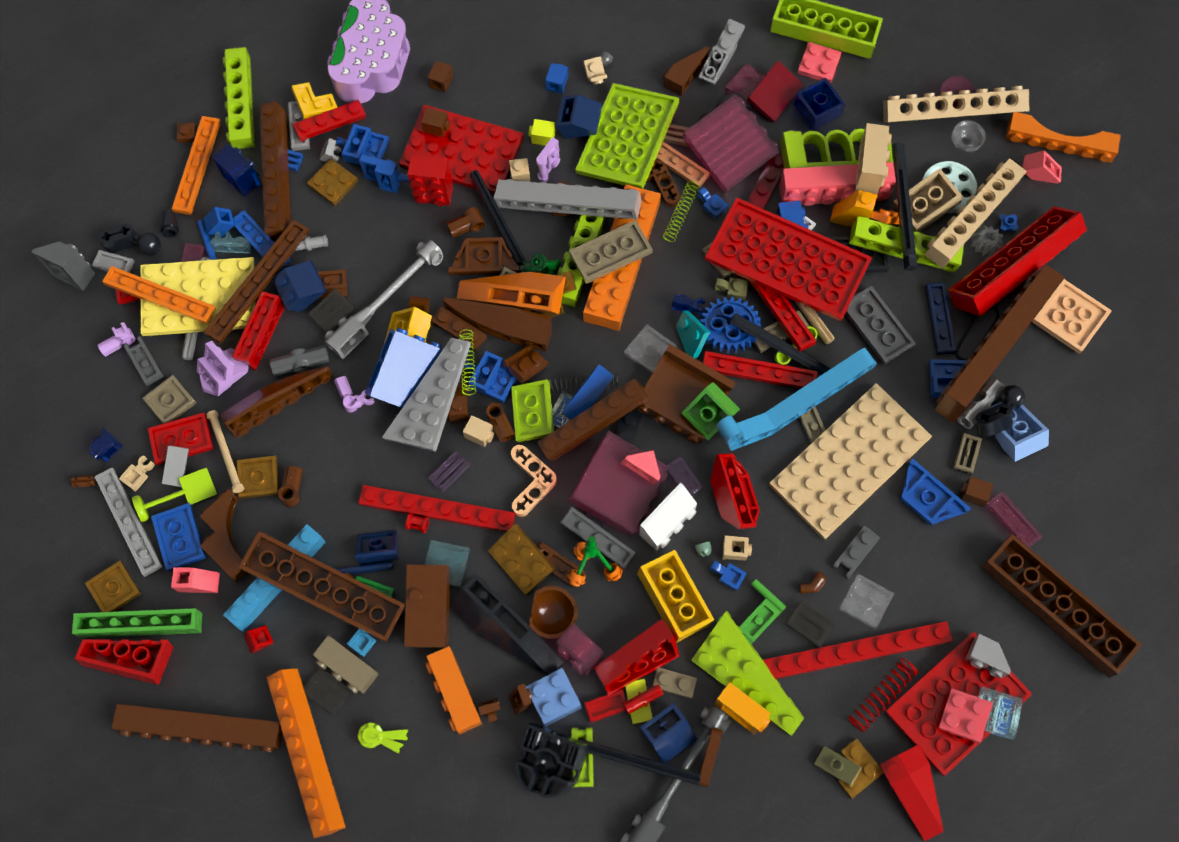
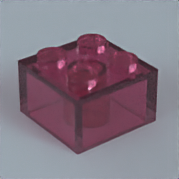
M575 624L557 640L558 654L565 661L569 659L573 664L572 667L580 675L584 673L588 676L594 667L604 659V652Z

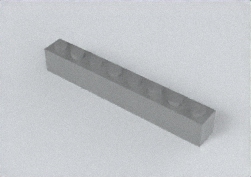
M511 179L498 180L494 195L498 208L636 220L638 219L642 202L639 191L634 189L624 190L615 187L600 188L598 186L586 187L562 183H536L527 180L513 181Z

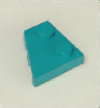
M683 311L676 328L686 354L697 360L710 331L689 311Z

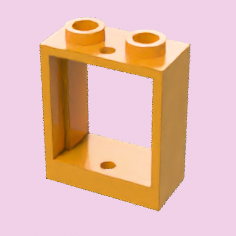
M730 682L714 703L715 706L753 735L757 731L761 733L771 721L768 719V716L771 714Z

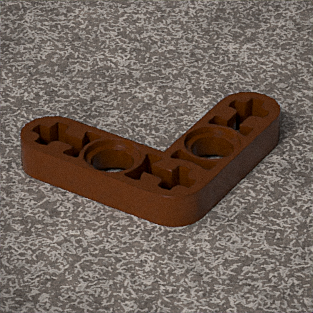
M656 159L646 182L653 180L665 205L675 207L680 200L679 191L665 163ZM667 180L670 184L664 187L660 185V181ZM617 184L620 189L625 188L624 185ZM668 191H670V194H671L672 197H675V200L672 201L671 198L668 199V198H669V193H668Z

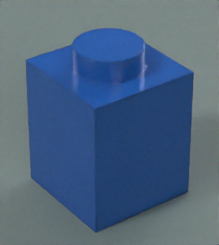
M551 63L545 80L546 90L563 94L568 80V67L562 64Z
M214 207L203 218L207 234L224 236L234 226L230 209Z

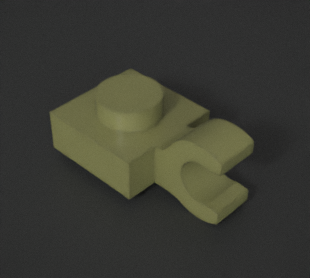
M730 277L729 282L724 279H717L715 291L727 292V297L729 298L733 296L736 299L741 298L745 300L748 280Z

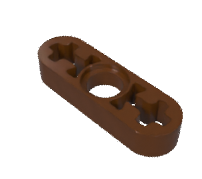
M715 727L711 729L700 769L701 779L698 785L708 787L722 737V729Z

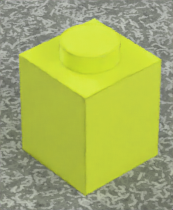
M534 119L533 126L529 127V136L531 137L532 144L546 146L552 137L555 138V122Z

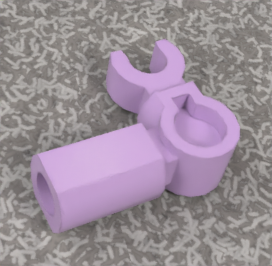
M120 323L122 327L119 329L113 327L112 331L115 336L98 344L101 353L105 357L122 348L121 345L125 343L130 345L135 342L134 334L130 328H127L125 323Z
M346 376L334 380L339 395L343 399L345 411L352 413L357 408L362 407L363 404L372 405L374 403L373 398H365L368 395L365 393L366 390L361 395L352 396L353 392Z

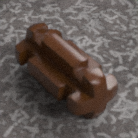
M88 475L77 476V478L73 476L71 478V486L74 488L77 486L90 487V485H96L94 475L90 477Z

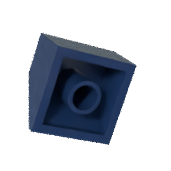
M312 261L284 268L272 279L286 309L302 312L326 292Z

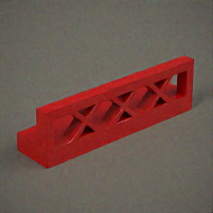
M261 292L232 355L234 360L246 363L252 370H257L285 308L279 296Z

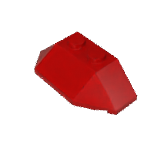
M733 453L716 455L710 483L721 518L738 529L756 527L760 509L748 472L736 460Z

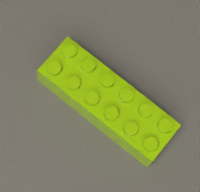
M779 0L770 32L871 59L883 18L816 0Z

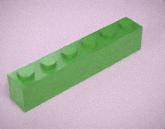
M196 608L74 613L72 634L80 638L201 633L203 613Z

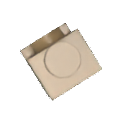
M725 536L722 560L746 561L752 552V544H748L749 538ZM737 547L740 549V552H734L733 549Z

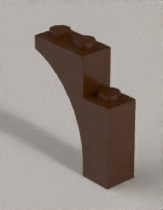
M228 489L220 493L217 500L212 505L206 506L200 515L215 531L213 534L208 535L200 546L235 582H238L246 574V572L238 568L243 559L234 545L231 532L232 516L239 498Z

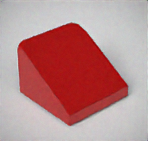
M266 625L248 630L244 635L251 654L274 643Z

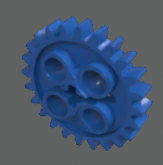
M733 296L730 301L726 297H724L723 302L716 299V305L710 302V308L705 307V313L701 314L700 322L710 331L707 345L713 343V349L718 346L720 347L719 352L726 349L728 354L730 349L737 353V348H740L742 351H744L745 345L750 348L751 342L755 343L756 338L731 324L730 320L734 314H738L761 327V324H759L761 318L758 317V311H753V305L747 307L748 301L741 303V298L734 301Z

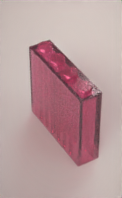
M736 94L682 135V138L706 170L710 172V175L724 194L779 153L777 144L768 138L765 128L759 126L755 115L747 110L744 100Z
M608 431L600 441L568 501L625 535L630 536L639 531L642 524L640 521L650 511L651 506L649 504L651 500L657 497L660 491L657 489L659 484H663L668 476L666 471L669 466L656 459L660 479L654 484L648 482L621 464V461L626 456L643 453L644 451Z

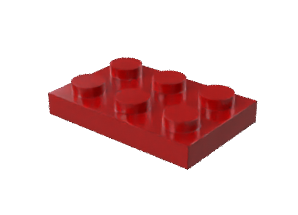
M204 412L148 428L156 465L166 462L168 445L189 448L188 457L214 450L207 416Z

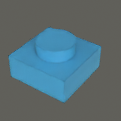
M358 629L347 645L365 657L376 640L366 632Z

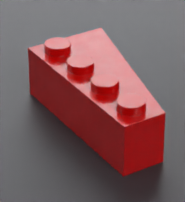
M662 618L595 666L594 669L608 696L679 657L675 637Z
M82 640L75 660L85 667L159 685L174 647L168 640Z

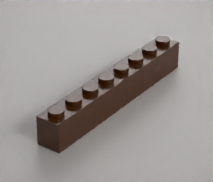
M276 101L260 105L264 229L265 234L276 242L291 223L286 111Z
M117 704L111 728L118 731V735L131 736V733H137L140 738L151 739V735L159 736V740L171 741L173 737L179 738V742L191 743L192 740H199V744L212 746V742L220 743V747L232 748V745L235 744L240 745V749L252 750L253 747H261L260 751L271 753L273 749L280 750L283 734L280 722Z

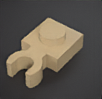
M144 455L139 458L136 467L131 464L119 478V480L135 492L148 478L145 472L152 470L155 466L152 461L144 465L147 460Z

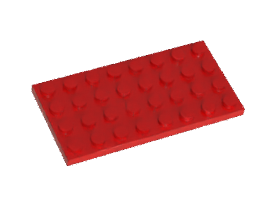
M737 197L705 256V261L840 322L872 257Z

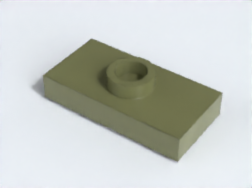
M826 746L823 747L814 763L815 766L851 787L862 769L859 765Z

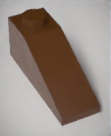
M705 47L676 62L670 70L667 69L663 75L664 87L682 96L707 61L709 48Z
M461 376L448 413L450 423L469 421L468 395L462 393V383L466 382L467 378L462 381ZM468 389L463 390V392L468 394Z

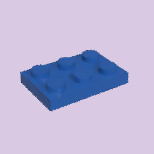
M190 503L151 516L166 571L170 572L173 571L174 567L181 568L206 559L205 551L200 546L202 541Z

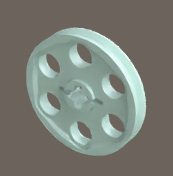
M952 161L939 162L931 166L923 177L924 180L939 168L941 170L948 168L951 174L946 176L960 194L962 191H968L971 196L972 194L976 195V179L973 173L960 163ZM965 175L968 180L963 182L959 180L958 176ZM962 196L961 203L948 213H957L963 205L967 206L966 202L970 197L965 198Z

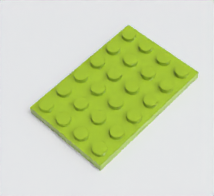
M613 83L601 110L597 135H590L575 169L576 174L643 189L678 107L679 98Z

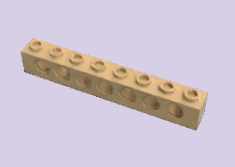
M1023 86L1011 87L1009 91H1005V87L994 88V92H987V89H976V93L971 94L970 90L959 91V95H952L951 91L941 92V96H935V93H926L921 98H917V94L906 95V99H899V96H889V100H883L884 122L1029 111V89H1023ZM1008 95L1011 97V102L1009 104L1006 103V97ZM990 96L994 99V102L991 106L988 104V99ZM972 98L976 99V105L974 107H972L970 104ZM955 99L959 102V106L956 109L953 107ZM938 100L941 102L939 110L935 108V103ZM919 102L924 104V109L921 112L917 108ZM902 103L906 105V111L904 113L900 111V105Z
M1010 158L1005 164L1001 162L995 169L997 173L990 174L985 181L987 184L982 183L976 191L978 194H972L966 202L968 205H963L957 212L958 216H953L947 223L949 227H943L937 234L939 238H933L927 245L929 250L925 255L942 269L1027 172Z

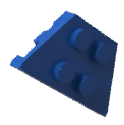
M914 459L909 462L900 500L930 526L970 511L971 508L918 462Z

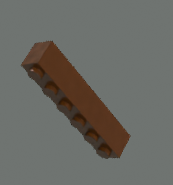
M634 378L538 441V444L546 458L554 462L650 398L640 382Z

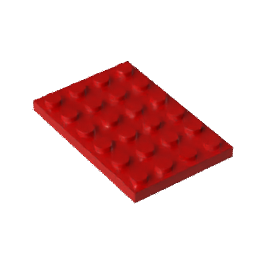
M424 105L399 165L401 168L409 169L411 155L448 159L453 183L477 189L470 177V173L478 170L489 192L495 195L498 180H506L509 176V160H515L524 138V133ZM426 108L448 114L450 128L445 132L444 137L423 132L421 121Z
M974 631L885 711L888 717L915 746L920 745L928 761L942 777L951 771L979 744L939 729L951 689L978 698L984 694L989 696L990 699L992 694H997L996 701L999 700V696L1006 697L1013 701V705H1010L1012 706V713L1017 706L1019 707L1032 695L1012 672L1004 678H997L989 673L990 671L984 668H975L970 665V661L965 660L973 639L977 636ZM993 725L990 731H984L981 742L992 732Z

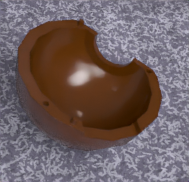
M545 586L536 590L529 621L530 628L537 635L547 639L566 635L574 627L578 617V607L574 598L566 589L558 586Z

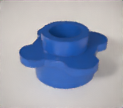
M1015 214L1011 216L1000 215V229L1002 231L1011 232L1012 230H1018L1019 226L1017 225V216Z

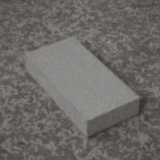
M98 250L92 267L108 272L110 267L113 266L130 273L135 261L128 257Z
M168 445L162 484L182 487L179 478L185 476L189 448Z

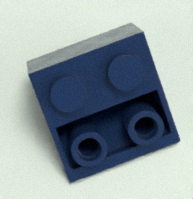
M580 95L564 96L561 99L556 127L565 139L597 135L602 104Z
M675 703L640 727L641 733L663 763H667L697 740L689 723Z

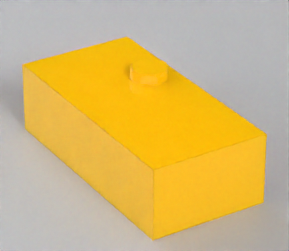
M676 550L639 568L637 575L659 615L674 635L676 643L709 627L713 623L714 618Z

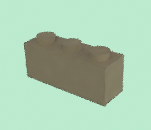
M329 635L313 654L317 658L315 663L323 669L329 667L333 670L331 675L340 682L342 679L346 680L349 683L347 687L354 693L360 691L364 694L379 675L374 669Z

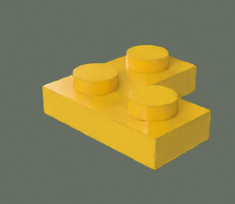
M309 82L292 86V92L303 119L337 108L332 94L315 97Z

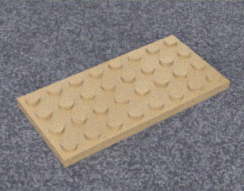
M876 383L769 483V486L825 540L932 436Z

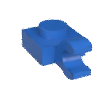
M704 187L698 191L697 198L704 202L702 208L715 220L728 208V204L716 193L711 196Z
M714 561L709 569L713 573L721 575L719 582L734 591L738 590L747 574L731 563L726 568L717 561Z

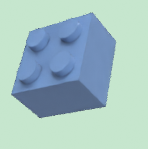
M563 668L526 686V689H529L531 692L532 702L545 727L581 709V703Z

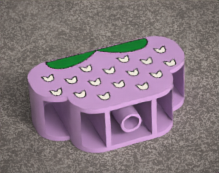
M352 0L347 12L343 14L342 27L338 29L337 41H334L332 56L328 58V72L336 95L345 102L351 103L359 100L360 104L365 103L374 96L375 92H390L400 83L410 52V45L405 35L406 27L404 21L399 16L390 14V7L386 0Z

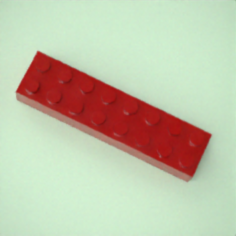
M1053 206L948 290L954 307L978 316L985 314L987 310L1000 302L1002 298L1012 292L1018 285L1026 281L1037 269H1040L1048 261L1052 260L1058 253L1066 249L1069 244L1087 231L1082 213Z

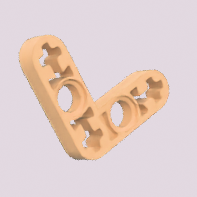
M516 445L511 450L512 460L534 479L512 503L515 515L523 517L556 485L557 479L556 474L525 446ZM517 451L519 453L523 451V456L527 459L526 463L522 457L516 458ZM533 462L539 465V469L535 472L528 469L529 464ZM543 469H544L543 474H544L547 478L551 476V481H552L551 483H550V482L544 483V481H545V480H544V477L541 475V472H542ZM538 489L540 495L537 498H532L529 495L530 490ZM524 496H526V498L528 499V501H530V502H532V503L529 504V502H527V503L524 505L525 510L523 511L522 509H520V510L518 511V510H517V509H518L517 504L522 505V504L526 501L525 498H524Z

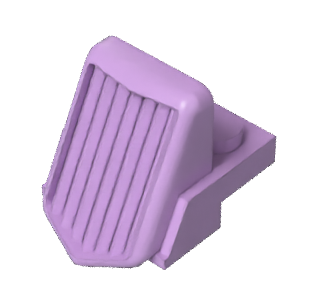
M213 341L205 343L204 357L197 360V373L200 375L202 391L220 396V394L248 372V365L232 358L234 349L222 351Z

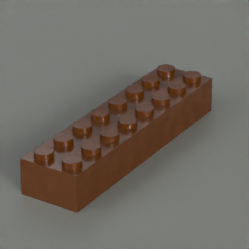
M258 531L238 567L242 571L384 642L388 641L405 608V604Z
M1013 534L1005 539L981 567L1109 678L1118 675L1143 645Z

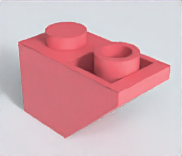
M174 567L171 588L177 592L218 593L220 573L197 568Z

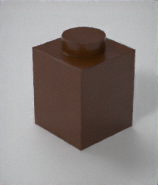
M435 61L428 75L429 88L446 93L453 78L452 66L445 62Z
M426 108L421 125L423 132L444 137L445 132L450 128V121L446 112Z
M971 476L966 482L963 481L961 485V500L984 507L989 502L994 484Z

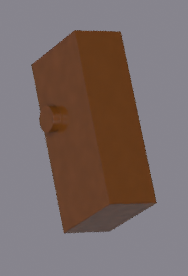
M407 565L404 647H448L451 566Z

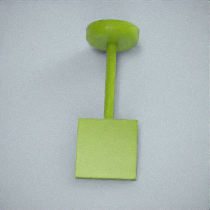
M207 467L180 477L179 481L183 490L146 504H144L139 495L133 496L132 501L141 522H145L149 518L147 508L185 494L188 503L191 505L217 495Z

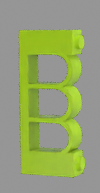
M856 129L851 132L850 136L842 130H832L826 136L817 131H809L803 135L801 131L783 132L780 147L784 169L858 164L853 142L861 141L865 129ZM834 142L841 145L846 161L832 162L828 143ZM891 143L888 145L887 150H890V156L886 163L893 162ZM804 144L815 145L820 151L822 162L807 163Z

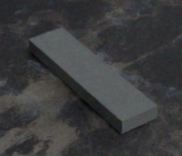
M572 506L560 521L561 524L586 542H588V537H595L597 548H599L600 552L624 569L636 553Z

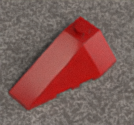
M918 744L880 764L924 841L944 832L930 763L920 745Z

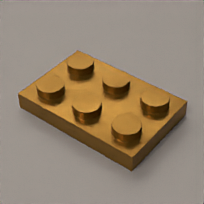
M514 524L488 550L525 595H529L555 569L518 524Z

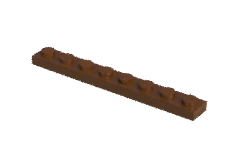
M293 219L204 330L206 336L219 344L223 342L309 233L307 227Z

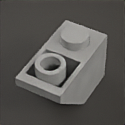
M981 634L974 637L965 660L970 661V665L975 668H984L990 671L989 673L994 677L1004 678L1010 675V667L999 643Z

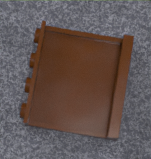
M669 344L644 387L650 399L638 406L637 410L643 414L651 415L660 424L670 426L673 432L677 434L682 433L687 436L690 442L701 444L705 437L687 420L682 412L712 382L727 396L736 382Z

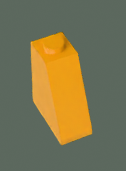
M858 190L834 205L830 222L852 228V224L858 216L870 219L877 194Z

